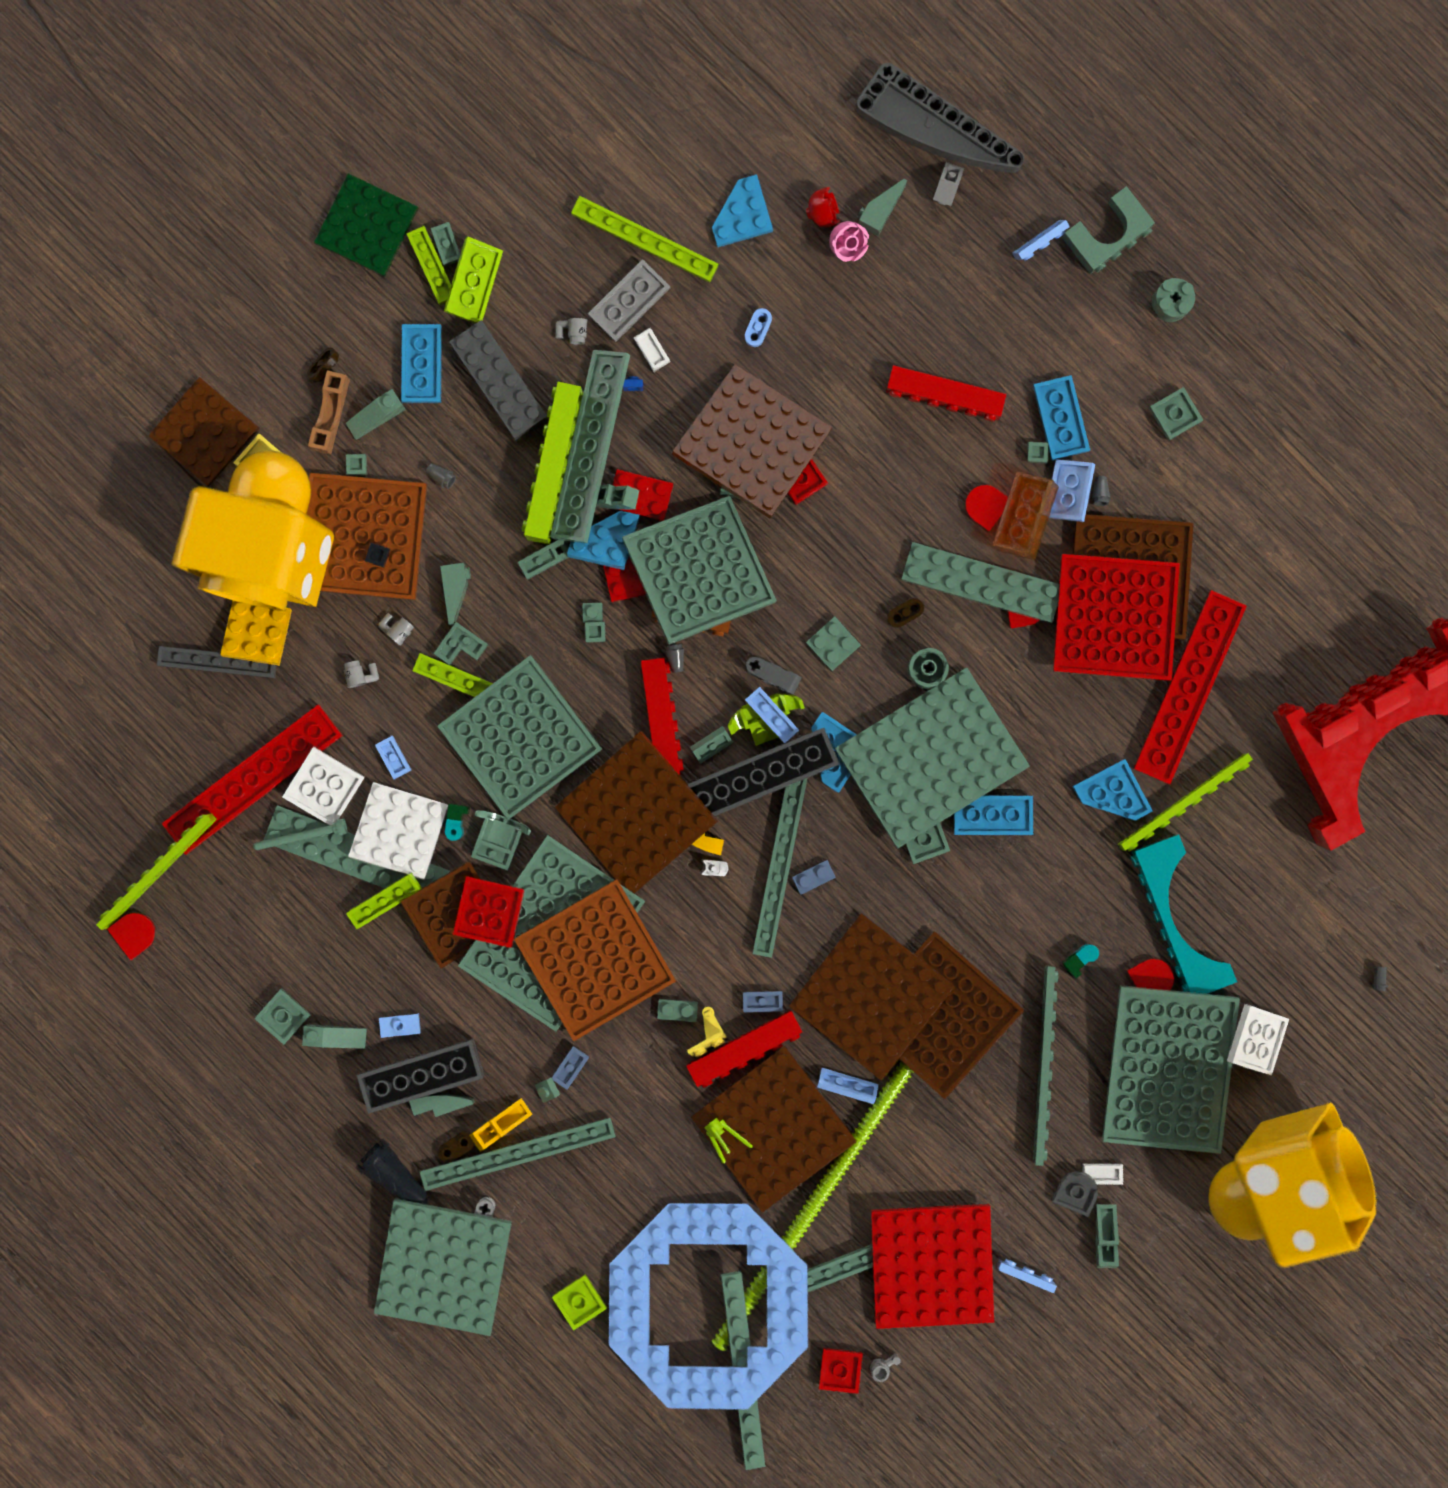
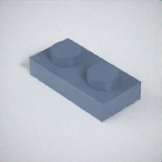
M828 860L792 877L800 895L836 878Z
M782 991L743 992V1012L783 1011Z
M573 1046L552 1076L553 1081L568 1090L590 1056Z

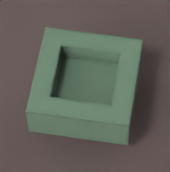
M1028 442L1027 463H1047L1048 443Z
M346 455V474L367 475V455Z
M583 603V623L603 622V603Z
M605 622L585 623L586 643L606 642Z
M552 1077L535 1085L543 1103L560 1095Z

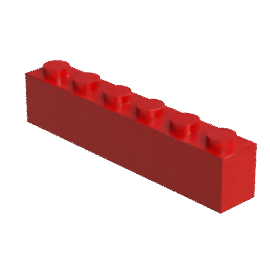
M894 365L891 369L886 392H889V395L892 397L901 398V396L908 397V400L919 403L924 401L928 402L927 405L932 407H939L940 405L946 407L948 411L957 412L960 410L964 411L968 416L976 417V415L984 416L985 420L992 422L1000 419L1007 395Z
M665 658L643 660L641 665L652 744L674 770L681 775L680 771L684 770L683 761L678 759L677 751H681L680 739L676 740L675 732H678L677 720H673L672 712H676L675 702L670 701L669 694L673 693L672 681L667 679V674L670 673L669 662H665Z
M789 1010L688 1063L686 1067L696 1086L705 1088L713 1083L712 1079L718 1076L722 1079L731 1074V1069L737 1067L739 1070L747 1066V1061L752 1058L756 1061L765 1056L764 1052L770 1049L775 1051L783 1047V1042L797 1040L800 1038L799 1034L802 1033V1030L793 1012Z

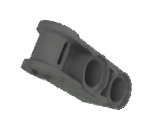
M758 657L750 658L745 666L747 673L791 695L795 694L802 679L799 675ZM755 661L758 662L757 666L760 669L752 671V667L749 664H753Z

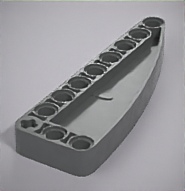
M884 63L880 66L857 100L856 112L861 118L899 140L934 155L970 166L1008 173L1018 172L1024 162V155L1021 151L891 63ZM903 82L906 83L908 87L900 88L898 84ZM877 87L881 92L874 93L871 89ZM920 93L924 98L916 99L914 94ZM867 103L870 107L863 109L860 104ZM936 104L939 106V109L933 110L930 108V105ZM952 115L955 117V120L949 121L946 119V116ZM968 126L971 128V131L965 132L962 127ZM978 137H985L987 142L981 143ZM994 148H1001L1003 153L997 154ZM1010 159H1017L1019 164H1012L1010 162Z

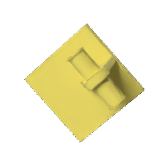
M705 1007L702 1011L706 1040L687 1050L692 1057L697 1056L699 1058L708 1053V1048L721 1046L725 1043L724 1039L727 1038L711 1007Z

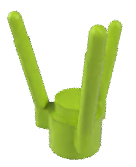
M716 1118L704 1127L722 1163L726 1161L716 1139L727 1154L730 1153L727 1145L720 1137L725 1132L723 1128L743 1144L752 1148V1144L730 1128L724 1120L719 1122Z

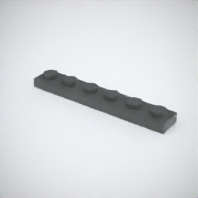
M159 646L157 666L275 678L277 665L222 657L220 652Z

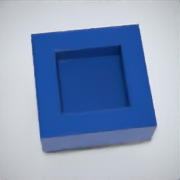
M636 376L628 377L624 381V391H643V379H639Z

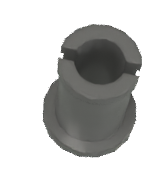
M1374 967L1373 990L1386 991V987H1388L1386 985L1387 967Z

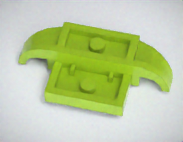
M778 693L769 696L786 716L790 714L789 711L805 708L802 699L797 696ZM749 704L741 706L742 708L732 716L728 723L731 735L744 727L745 729H750L755 745L778 738L776 733Z

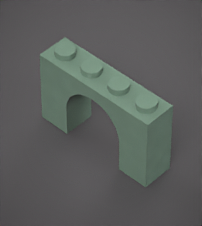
M1127 186L1111 197L1108 202L1123 224V236L1119 241L1112 244L1098 242L1092 237L1081 221L1066 231L1062 237L1089 274H1092L1094 271L1100 272L1107 266L1105 264L1110 259L1112 261L1116 260L1122 255L1121 251L1127 248L1129 250L1137 243L1136 239L1140 236L1145 238L1152 232L1151 228L1155 222Z

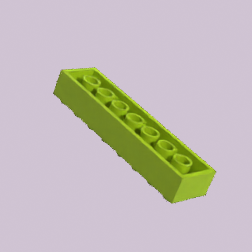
M558 382L557 387L552 389L551 398H553V405H549L547 412L549 424L544 426L543 436H545V442L539 448L541 460L540 463H536L534 472L536 474V482H532L530 490L532 501L527 503L526 513H528L527 521L524 520L522 532H524V536L528 541L547 545L551 544L552 538L550 536L583 397L581 386Z

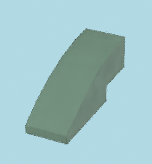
M601 485L596 507L625 510L635 509L639 490L629 486Z
M437 1093L411 1100L409 1103L414 1116L433 1110L435 1117L472 1105L475 1103V1100L464 1095Z
M1096 1205L1095 1237L1097 1268H1117L1119 1266L1116 1205Z

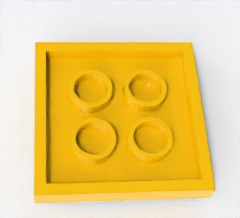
M232 601L220 655L222 657L280 666L292 613L291 608H286L285 612Z

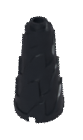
M384 1139L380 1140L381 1146L376 1143L361 1158L362 1167L359 1164L356 1165L355 1169L360 1174H364L399 1199L421 1204L427 1203L426 1191L414 1179L397 1154L390 1148V1144Z

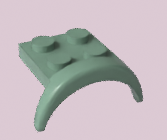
M476 810L475 816L485 819L471 857L509 870L521 834L523 832L526 835H530V828L516 820H508L506 816L489 811Z

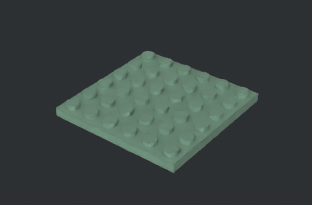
M730 496L622 537L668 645L774 604L777 601Z
M532 655L437 726L508 820L602 750L601 746Z
M395 1198L374 1314L491 1336L512 1221Z

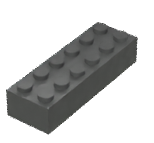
M482 320L449 341L516 442L549 421Z
M474 1038L362 1072L357 1075L369 1114L482 1079L485 1074Z

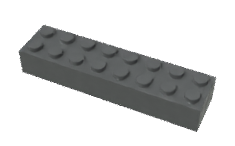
M821 728L687 785L715 817L840 765L825 728Z

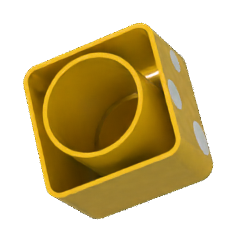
M261 451L248 456L236 467L230 480L228 492L206 487H198L191 491L171 565L199 577L198 589L226 599L285 612L288 601L316 607L334 541V534L329 528L307 515L311 497V486L304 468L294 458L282 452Z
M1332 1103L1261 1122L1238 1151L1235 1160L1222 1167L1214 1176L1208 1195L1211 1213L1224 1231L1244 1240L1265 1239L1274 1262L1281 1267H1288L1357 1250L1376 1215L1375 1188L1368 1162L1356 1137L1348 1128L1343 1127L1338 1112Z

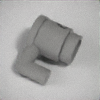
M570 318L565 321L556 322V339H563V328H568L570 344H585V339L587 338V319Z
M387 613L379 622L378 627L401 646L412 633L410 631L414 626L402 617L392 627H389L388 624L394 617Z
M359 661L345 663L344 674L347 688H354L377 681L379 675L376 663L368 665L370 675L364 676Z
M893 1354L886 1360L881 1358L873 1360L869 1366L872 1378L877 1382L886 1381L890 1375L889 1367L893 1364L899 1365L901 1362L898 1354Z

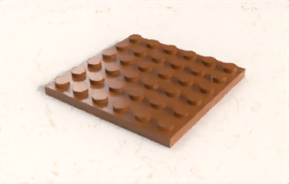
M310 473L311 497L307 515L329 528L334 534V541L320 592L416 600L427 484ZM370 543L391 549L385 568L365 562Z
M617 879L514 938L573 1042L676 982Z

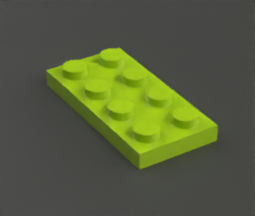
M465 237L444 312L475 324L483 320L503 250L471 237Z

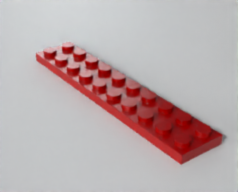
M1209 591L1133 767L1134 770L1168 785L1171 784L1247 605L1215 591Z
M318 704L165 820L162 825L173 840L178 843L182 839L181 834L186 829L192 828L196 824L195 820L200 815L212 813L217 818L184 852L185 855L189 854L298 771L313 746L324 751L343 736Z

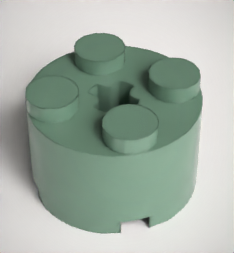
M1180 278L1165 280L1152 297L1153 310L1161 320L1166 322H1176L1188 314L1195 303L1193 285Z
M925 648L916 652L909 660L907 667L909 679L913 684L923 689L934 688L941 684L949 671V665L945 656L934 648ZM930 664V668L933 670L926 673V669L923 666Z

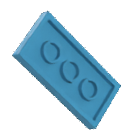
M402 324L401 402L441 403L442 326L441 324Z
M1072 375L1034 384L1033 389L1051 461L1089 452L1090 447Z
M982 796L954 813V835H1033V796Z

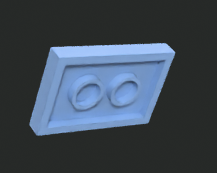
M1056 459L1045 517L1084 522L1095 469L1094 463Z

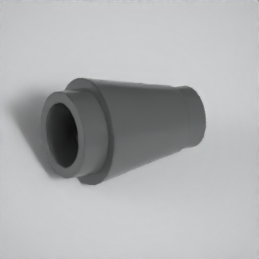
M433 463L426 469V473L442 488L449 489L456 480L453 471Z
M1106 476L1095 477L1091 498L1095 506H1106L1109 504V500H1111Z
M682 643L667 645L665 652L672 673L684 671V648H682Z

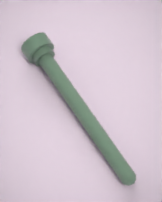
M343 818L336 820L330 826L256 842L253 844V848L261 850L331 833L344 835L348 833L346 821Z

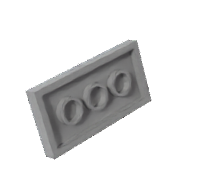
M642 259L588 313V316L616 343L670 289V286Z

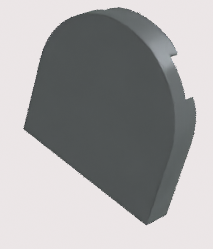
M1079 1171L1068 1173L1060 1180L1051 1200L1055 1204L1089 1217L1098 1197L1097 1184L1087 1173Z

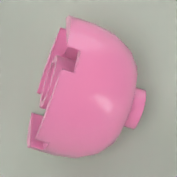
M841 222L834 227L830 234V248L833 254L842 261H857L868 249L869 235L866 229L856 222Z

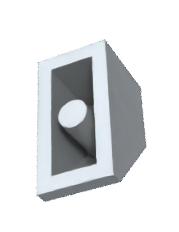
M946 162L933 200L942 205H952L964 168Z

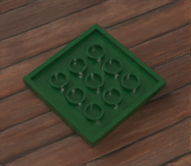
M348 173L314 243L385 277L419 208Z

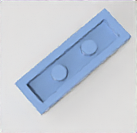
M1059 220L1012 254L1016 260L1026 261L1034 255V251L1047 247L1051 239L1054 237L1057 239L1064 235V230L1070 226L1066 220Z
M760 687L745 699L784 743H787L800 731Z
M822 1068L817 1088L874 1104L879 1084Z
M1005 1259V1261L998 1260L996 1267L999 1271L1049 1292H1055L1057 1286L1053 1282V1278L1045 1274L1038 1276L1034 1274V1270L1025 1266L1023 1269L1016 1266L1017 1263L1009 1259Z

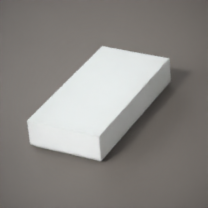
M651 328L634 337L635 342L653 372L670 363L668 356Z
M1082 1163V1172L1090 1175L1096 1184L1123 1185V1164Z

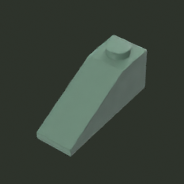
M901 180L869 202L866 208L862 207L857 216L859 219L858 224L867 231L879 236L906 187L907 180Z
M391 389L372 401L347 421L346 425L357 440L406 409L394 390Z
M464 563L440 566L448 624L450 626H453L457 620L468 587V579H471L470 568L466 567Z
M307 1024L304 1026L302 1046L365 1049L367 1028Z

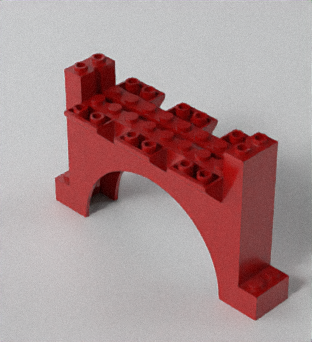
M1442 617L1435 619L1431 622L1432 625L1426 628L1436 648L1423 647L1417 650L1416 655L1402 658L1388 676L1372 675L1366 679L1365 683L1350 687L1349 691L1344 694V697L1339 699V703L1335 705L1321 703L1310 713L1305 712L1301 706L1283 703L1272 713L1323 813V816L1318 815L1311 820V823L1307 824L1318 846L1332 851L1365 832L1358 809V784L1365 761L1375 745L1388 732L1408 720L1427 715L1448 716V619H1443Z

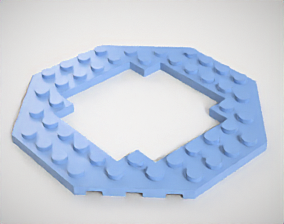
M669 1203L609 1264V1346L667 1408L748 1409L808 1348L807 1264L749 1204ZM669 1244L747 1245V1265H767V1346L747 1347L748 1367L669 1366V1345H649L650 1264H669Z

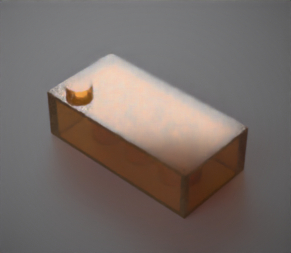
M1016 472L993 543V547L999 552L1031 560L1036 559L1059 488L1053 480Z

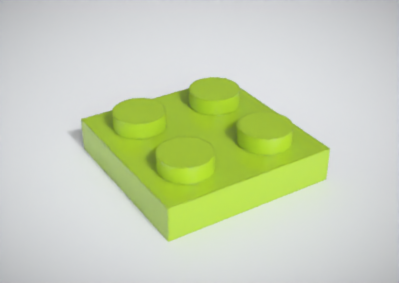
M586 1274L552 1295L553 1300L573 1331L607 1309V1306Z

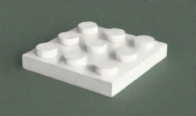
M313 746L284 793L283 798L328 825H332L336 820H339L365 776Z
M1245 1004L1227 1061L1272 1075L1289 1019Z

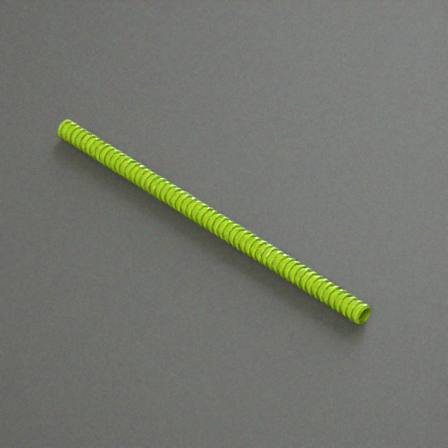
M903 1061L899 1062L900 1066L896 1067V1072L893 1071V1076L889 1077L890 1081L885 1083L886 1087L882 1088L883 1091L878 1093L879 1097H876V1101L872 1104L873 1106L868 1108L869 1112L865 1113V1118L862 1117V1122L858 1123L859 1127L854 1129L855 1132L852 1135L857 1142L840 1154L837 1159H834V1164H830L831 1168L827 1169V1174H824V1178L820 1179L821 1183L816 1185L817 1189L813 1190V1195H809L810 1199L806 1200V1205L803 1204V1209L799 1210L800 1214L795 1216L796 1220H793V1224L788 1227L789 1230L785 1231L786 1235H782L781 1238L792 1249L797 1247L796 1243L801 1241L800 1237H803V1233L807 1232L806 1228L811 1226L810 1222H814V1217L818 1216L817 1212L821 1211V1206L824 1207V1202L828 1201L827 1197L832 1195L831 1191H835V1185H839L838 1181L842 1180V1175L845 1176V1171L849 1170L848 1166L853 1164L852 1160H855V1156L860 1154L858 1151L863 1149V1144L866 1145V1140L870 1139L869 1135L873 1134V1129H876V1125L880 1124L879 1120L884 1118L883 1114H887L886 1110L891 1108L890 1104L894 1103V1098L897 1099V1094H900V1089L905 1087L904 1083L908 1082V1077H912L910 1074L914 1073V1071ZM767 1265L761 1266V1272H757L758 1276L753 1278L754 1282H751V1286L747 1287V1292H744L747 1319L748 1315L752 1313L751 1310L755 1309L754 1305L759 1303L758 1299H762L761 1295L766 1293ZM727 1321L722 1324L723 1328L719 1329V1334H715L716 1338L712 1339L713 1345L722 1351H726L727 1346H730Z

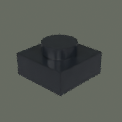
M370 543L365 562L385 568L391 549Z

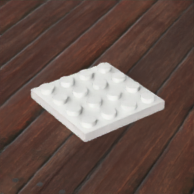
M373 782L348 857L406 875L412 872L414 877L425 880L449 805Z

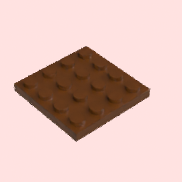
M199 377L148 436L209 487L260 428Z
M470 861L428 884L420 891L401 900L403 907L440 968L464 956L475 941L474 939L453 935L466 876L480 879Z

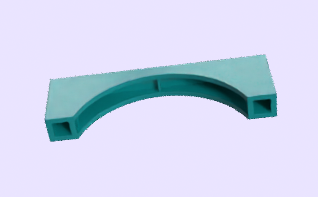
M1172 835L1131 851L1133 854L1131 856L1132 863L1135 868L1138 867L1140 872L1138 875L1139 881L1142 886L1145 885L1147 893H1145L1147 901L1154 907L1155 911L1152 912L1154 919L1161 925L1160 934L1164 941L1167 940L1169 946L1167 952L1176 963L1174 967L1178 978H1182L1183 985L1181 986L1183 992L1208 994L1236 983L1237 980L1230 963L1217 962L1196 952L1181 937L1173 922L1169 907L1170 881L1177 864L1186 854L1180 835Z

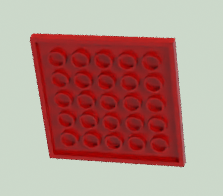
M1062 554L1053 672L1171 681L1180 563Z
M990 1204L871 1210L876 1329L994 1323Z

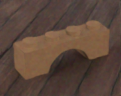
M332 371L326 372L322 388L321 411L315 426L312 428L308 447L313 451L330 455L332 453L350 379L344 374Z

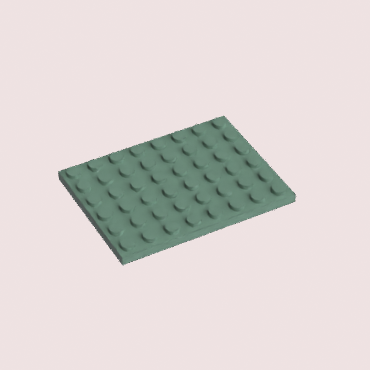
M967 667L834 749L897 849L1030 767Z
M547 835L512 886L525 889L514 938L609 884L614 879ZM622 886L635 911L638 913L645 900ZM478 940L474 941L458 967L554 1031H557L562 1021L515 940H513L512 948Z
M1130 986L1119 987L1102 1134L1103 1142L1221 1154L1232 1063L1228 1062L1227 1059L1236 1032L1239 997Z

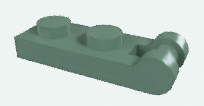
M557 540L518 561L526 579L528 580L561 561L570 558L567 556L569 549L567 543L569 541ZM559 547H561L563 553H561L560 555H558L555 550Z

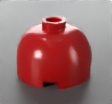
M830 187L815 191L810 196L808 208H806L808 218L812 219L819 227L827 228L840 224V219L836 217V214H839L838 204L833 192H828Z

